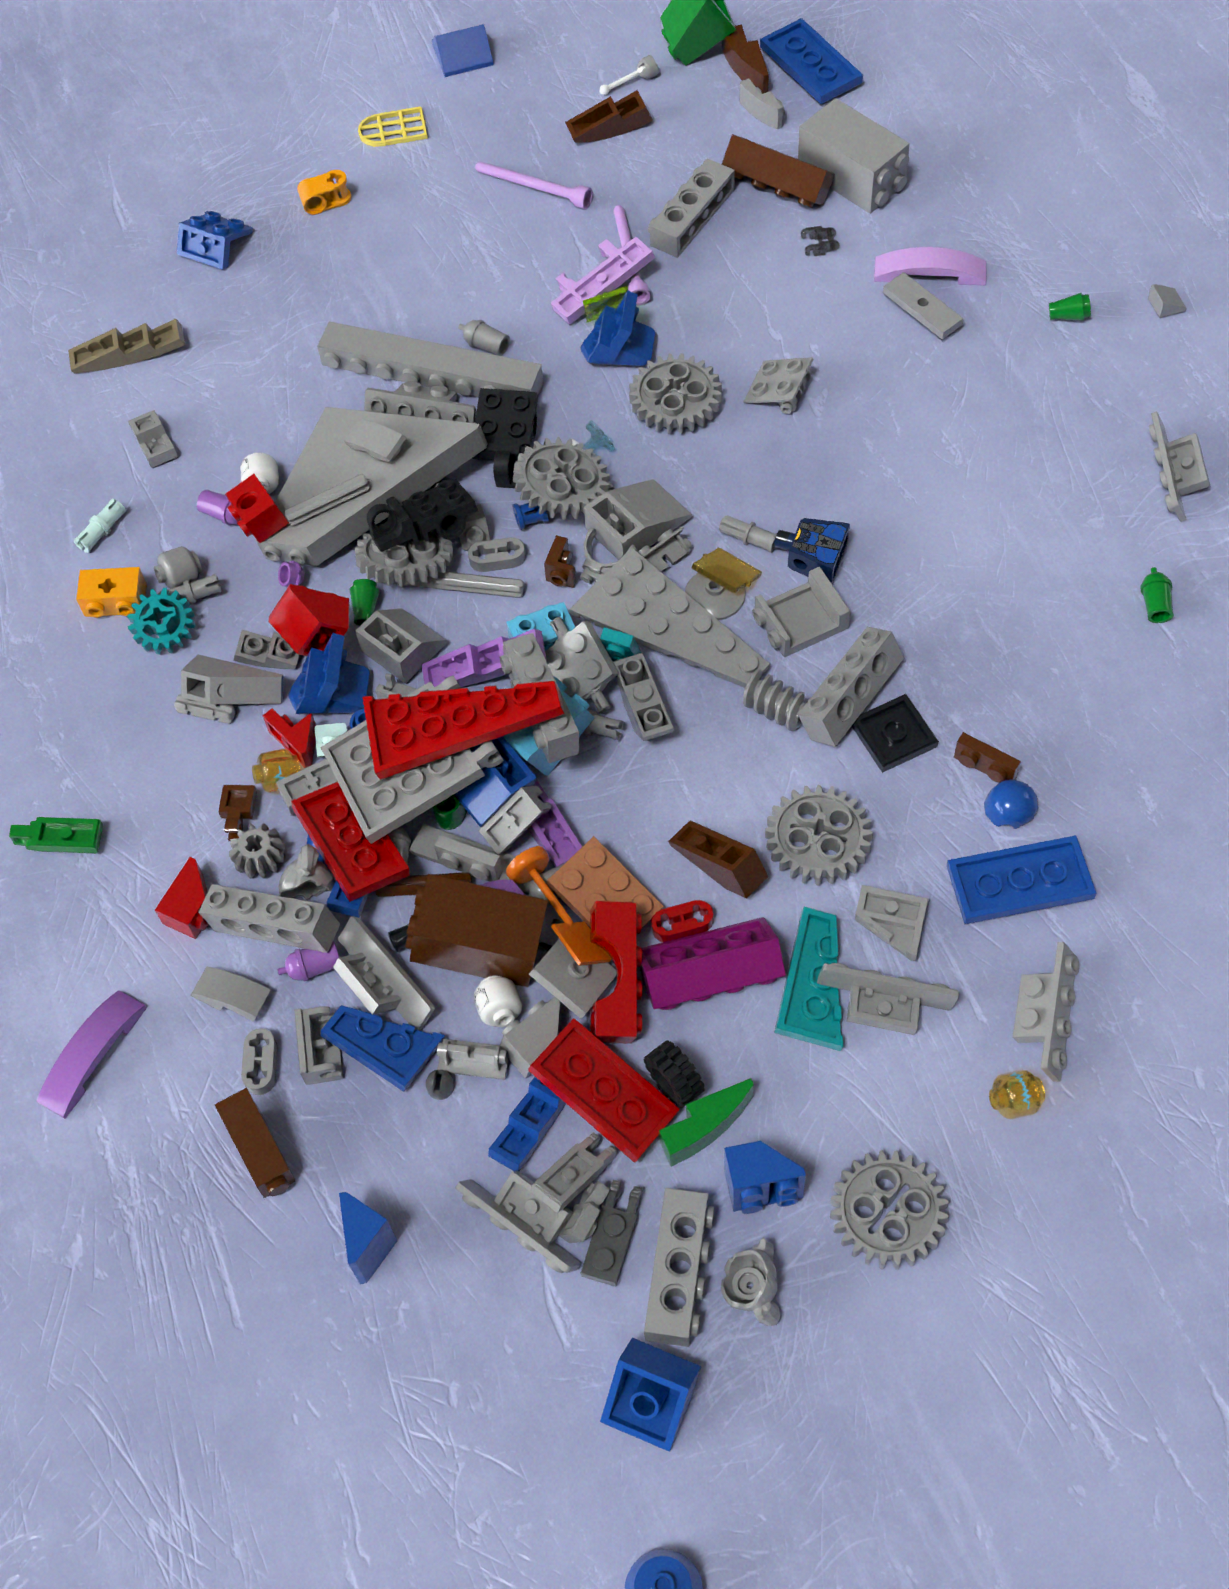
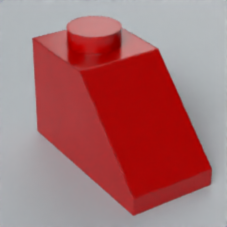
M189 857L155 908V912L163 925L194 939L198 937L201 930L203 931L209 926L198 913L208 891L203 873L196 859Z

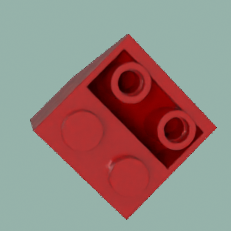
M290 584L270 614L269 623L297 654L308 656L311 647L324 651L332 633L342 636L346 634L349 629V598L338 596L334 593L309 589L302 585Z

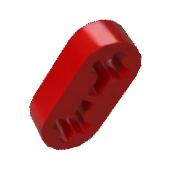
M694 900L661 909L652 917V934L658 941L666 942L706 932L713 924V909L710 904L702 900ZM699 912L703 916V921L698 922L696 918H693V913ZM662 921H668L669 925H671L670 931H665V928L661 927Z

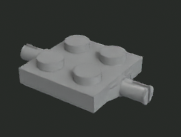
M561 617L553 619L550 625L558 639L553 646L545 651L546 662L553 676L567 686L564 692L571 698L576 693L584 700L592 699L598 713L607 711L611 706L608 704L602 691L608 682L619 675V672L590 621H583L572 631H568Z

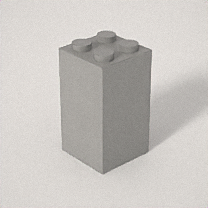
M834 98L799 126L798 159L835 173L830 189L871 214L906 185L910 143Z

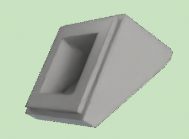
M1158 284L1151 285L1148 299L1159 318L1186 311V306L1175 288Z

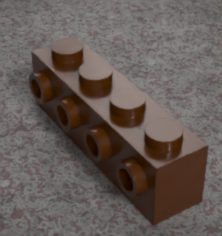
M733 134L722 161V165L735 170V178L743 180L745 175L752 178L751 184L763 189L770 185L776 188L774 193L786 198L793 194L799 197L798 203L813 208L814 203L824 204L835 173Z

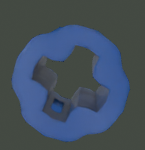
M529 503L522 505L512 504L514 516L520 530L525 529V525L538 521H543L544 523L549 521L547 510L539 514V506L529 508ZM536 511L535 513L525 515L526 513Z

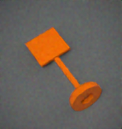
M535 846L517 855L506 868V875L516 884L527 883L531 880L535 881L564 923L553 924L551 928L578 966L610 962L612 958L603 948L590 942V928L586 922H573L540 876L549 863V855L546 850L541 846Z

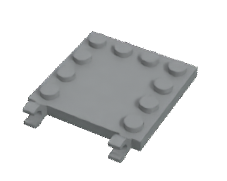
M453 675L446 678L436 687L430 681L405 697L417 696L420 692L462 688ZM366 720L320 747L365 837L371 844L485 776L481 768H492L503 762L493 742L487 741L473 752L468 748L380 780L374 771Z

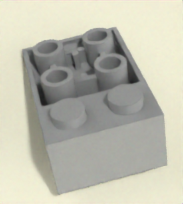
M654 479L606 491L584 507L586 530L596 529L595 538L618 560L628 551L632 544L638 547V551L646 545L650 547L657 542V538L669 529L673 531L692 517V514Z

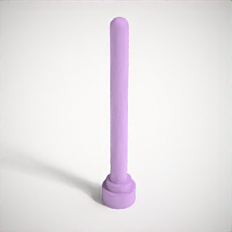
M477 162L475 165V169L479 173L568 198L574 206L582 209H587L592 200L593 192L590 187L579 185L578 187L570 188L484 162Z
M617 205L614 207V215L621 245L624 246L631 240L624 208L621 205ZM638 271L629 278L630 283L627 287V290L638 294L636 306L643 305L650 299L648 285L641 280Z

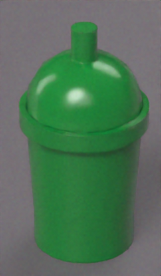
M1152 567L1150 569L1151 573L1144 578L1140 586L1141 594L1144 596L1148 620L1152 623H1164L1171 620L1174 616L1171 594L1172 582L1165 574L1157 572L1156 567Z

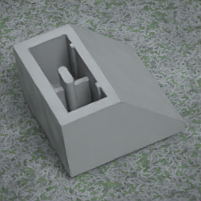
M402 608L377 610L355 630L361 652L404 683L422 668L421 664L428 662L447 644L445 638Z

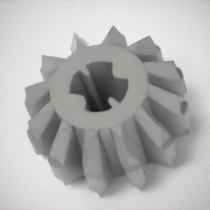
M250 823L249 830L246 832L238 829L237 834L239 838L230 839L232 850L229 851V857L235 863L236 870L240 873L245 872L250 879L256 873H259L260 877L265 878V871L267 870L277 872L275 863H283L285 858L283 855L285 844L280 839L279 832L275 828L269 830L265 823L258 829Z

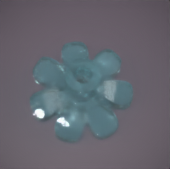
M591 420L585 426L591 434V438L584 444L586 449L592 448L593 452L599 446L607 448L610 452L615 449L612 438L609 435H605L594 421Z

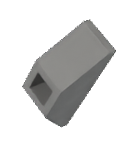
M643 653L614 661L613 663L619 672L616 678L623 704L634 732L643 741L674 732V727Z

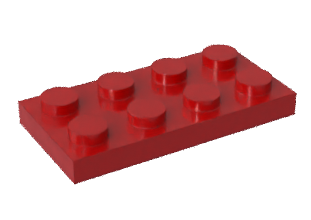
M338 781L291 801L293 811L349 902L410 876L408 865L388 834L372 844L367 840Z
M575 1018L568 1023L528 1068L530 1073L634 1163L659 1135V1130L665 1128L680 1110Z

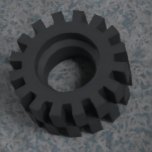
M666 1040L647 1054L643 1061L646 1064V1069L651 1073L652 1080L656 1081L657 1087L662 1089L663 1094L667 1098L669 1097L670 1101L676 1104L678 1108H683L705 1091V1085L700 1080L702 1079L700 1074L695 1071V1066L688 1061L689 1058L686 1054L683 1055L678 1046L675 1047L673 1042Z

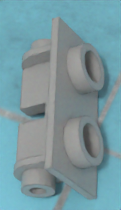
M682 526L675 532L672 529L667 530L657 538L658 544L652 548L646 545L638 553L662 572L668 567L662 557L665 556L673 564L684 555H687L692 545L687 538L682 539L680 537V533L684 529Z
M443 1039V1042L438 1043L437 1056L439 1057L437 1070H444L451 1074L505 1080L509 1060L507 1058L508 1052L507 1050H502L500 1045Z

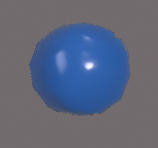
M1017 780L1001 781L990 790L984 801L985 814L998 827L1010 825L1017 829L1034 819L1038 810L1037 795L1032 787H1029L1024 782Z

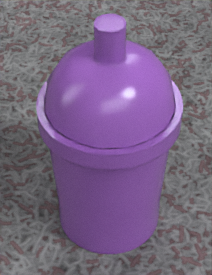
M203 490L197 500L199 512L219 519L227 525L237 524L236 519L227 508L231 505V502L226 495L210 490Z
M335 941L332 942L328 953L309 949H295V952L286 958L285 967L277 970L279 975L288 973L292 979L303 980L304 982L308 981L311 977L333 970V966L339 958Z

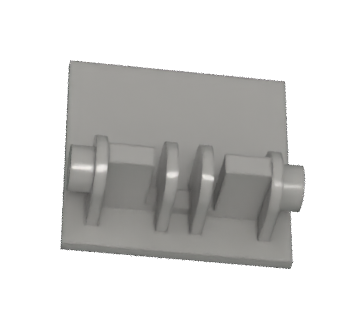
M813 358L763 361L743 401L744 404L778 402L783 413L790 414L795 411L797 399L802 397L806 388L805 385L811 378L810 366Z

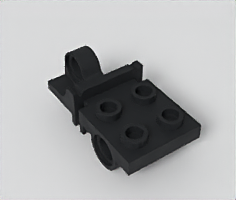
M480 388L475 423L480 424L488 444L484 450L472 457V459L494 460L493 474L496 487L515 488L516 483L513 482L515 461H518L519 453L524 454L526 446L531 447L532 439H535L537 392Z
M454 479L440 482L437 487L426 492L421 491L412 494L409 499L402 501V506L394 496L386 500L387 505L377 504L370 508L367 513V522L372 540L382 552L411 539L415 546L420 545L419 540L429 541L427 532L434 529L445 539H455L465 529L466 521L464 517L478 510L474 499ZM378 514H389L386 523L382 525L374 523Z

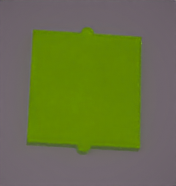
M625 286L610 292H604L601 295L583 300L586 322L598 319L605 305L616 309L627 292L628 287Z

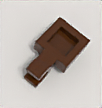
M223 785L218 812L221 818L226 819L224 831L229 833L228 841L239 838L237 833L238 829L243 831V819H253L257 796L255 785Z

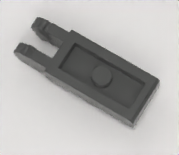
M612 1181L605 1206L602 1205L597 1220V1227L586 1254L581 1277L614 1287L617 1286L637 1222L636 1213L643 1188L634 1186L630 1192L628 1207L625 1212L615 1209L617 1199L621 1193V1182Z

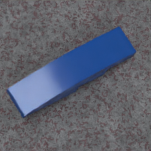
M534 1077L529 1083L528 1093L509 1115L508 1125L489 1147L488 1157L513 1171H520L549 1131L566 1103Z

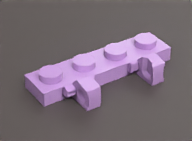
M634 237L627 244L616 248L609 240H604L598 245L602 257H607L604 262L577 283L571 278L567 279L565 272L556 278L562 293L551 302L553 310L570 325L655 258L653 251L637 237Z

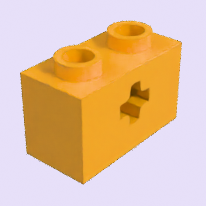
M140 567L80 570L76 600L84 617L128 616V614H135L136 612L131 606L132 603L139 605L142 603L140 595L146 596L147 583Z

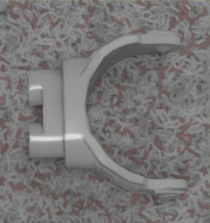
M594 528L587 531L584 541L586 559L582 565L584 571L580 579L586 583H591L592 580L596 583L616 563L604 564L592 559L591 544L596 535V529ZM632 544L630 546V548L632 547L634 550L638 551V547L636 545Z

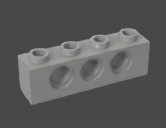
M707 158L700 167L694 170L691 178L680 186L671 201H667L662 212L651 220L648 227L650 246L678 258L734 191L735 170Z
M866 627L798 713L812 741L836 747L902 662L904 657L892 631Z
M211 884L198 912L215 932L328 953L340 926L338 920L325 904Z
M665 1188L644 1328L645 1341L689 1347L690 1337L698 1336L700 1314L694 1313L696 1299H703L705 1277H699L700 1263L707 1264L710 1242L704 1241L705 1228H712L715 1209L714 1206H708V1193ZM688 1225L694 1228L695 1233L689 1238H682L676 1234V1231L679 1227ZM682 1260L691 1267L686 1273L677 1274L671 1270L672 1264ZM673 1296L681 1297L686 1302L685 1306L680 1310H671L665 1303Z

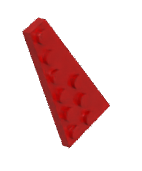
M555 681L522 683L508 689L486 686L484 691L472 692L468 688L425 691L411 697H402L401 694H389L387 699H375L373 696L362 697L374 771L380 780L565 714L560 691Z

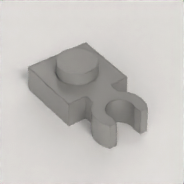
M599 1181L595 1184L591 1182L585 1188L580 1203L574 1205L572 1215L558 1236L568 1243L584 1242V1240L589 1239L597 1227V1221L595 1220L600 1212L598 1207L604 1201L610 1189Z

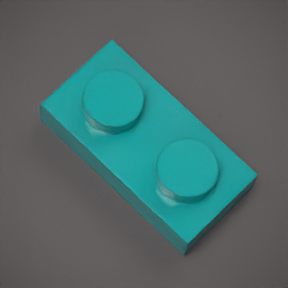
M604 627L600 640L609 656L612 657L611 660L613 662L642 653L633 635Z

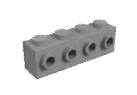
M533 633L503 642L504 655L499 657L504 674H509L511 688L522 683L555 681ZM561 692L560 695L565 714L532 725L535 743L538 749L543 750L548 763L579 754V730Z

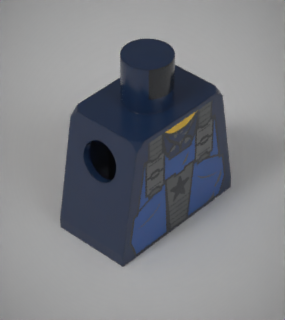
M803 518L800 520L795 533L779 530L774 546L789 551L788 567L791 570L808 577L809 571L820 566L831 584H833L848 544L850 524Z

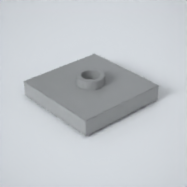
M558 939L529 975L581 1019L617 976V971L608 962L578 966L561 940Z

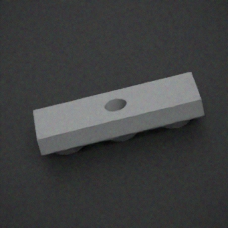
M904 272L883 287V294L941 339L947 337L963 324V318Z

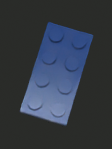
M802 18L760 39V48L820 104L863 82V74Z
M1076 835L947 861V870L964 924L1092 900L1096 896V890Z

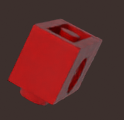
M252 474L225 493L231 502V505L227 508L236 519L242 531L247 537L253 534L259 543H262L289 524L255 474Z

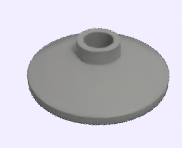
M723 569L703 570L694 575L688 581L685 588V593L718 620L727 619L736 614L743 606L745 600V588L742 581L735 574Z

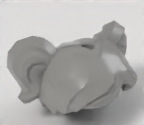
M309 844L301 847L298 859L288 865L281 876L278 885L279 896L292 898L296 895H301L306 900H309L312 895L317 897L326 890L332 891L335 877L329 868L318 860L319 853L317 848Z
M762 1238L759 1244L753 1246L752 1250L737 1252L733 1255V1258H729L724 1268L726 1277L721 1282V1292L725 1301L732 1308L753 1311L759 1323H763L766 1326L777 1325L781 1315L777 1304L772 1301L777 1293V1272L773 1263L774 1249L773 1244L768 1243L765 1238ZM753 1284V1288L748 1289V1286Z

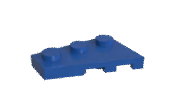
M343 1005L339 1007L321 1029V1037L403 1092L406 1091L437 1051L438 1043H442L443 1039H445L443 1034L436 1032L430 1034L415 1029V1026L405 1023L398 1025L382 1020L381 1016L372 1015L371 1013Z

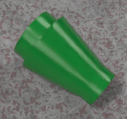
M1080 292L1056 302L1048 303L1050 320L1084 321V318L1091 317L1089 294L1082 295Z
M357 579L349 589L354 624L361 626L374 613L380 593L377 583L370 579Z

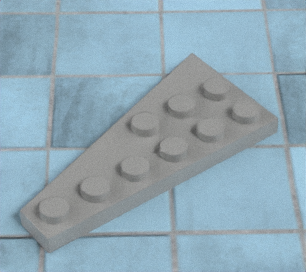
M632 547L569 609L570 615L577 618L581 616L593 621L596 626L603 629L607 627L633 635L636 642L668 656L669 654L676 656L691 666L695 667L697 665L713 672L715 676L743 688L746 687L750 677L757 669H761L763 675L770 666L769 662Z

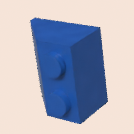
M632 1338L618 1359L600 1422L670 1452L693 1396L702 1366Z

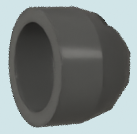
M434 1070L426 1079L428 1094L437 1100L448 1098L454 1090L452 1076L444 1070ZM438 1077H441L440 1090H435L436 1080Z

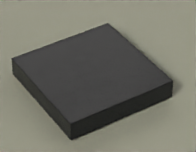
M907 694L860 714L852 725V728L882 773L938 747L939 741Z

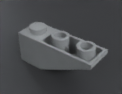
M198 654L181 670V697L206 704H281L283 702V675Z

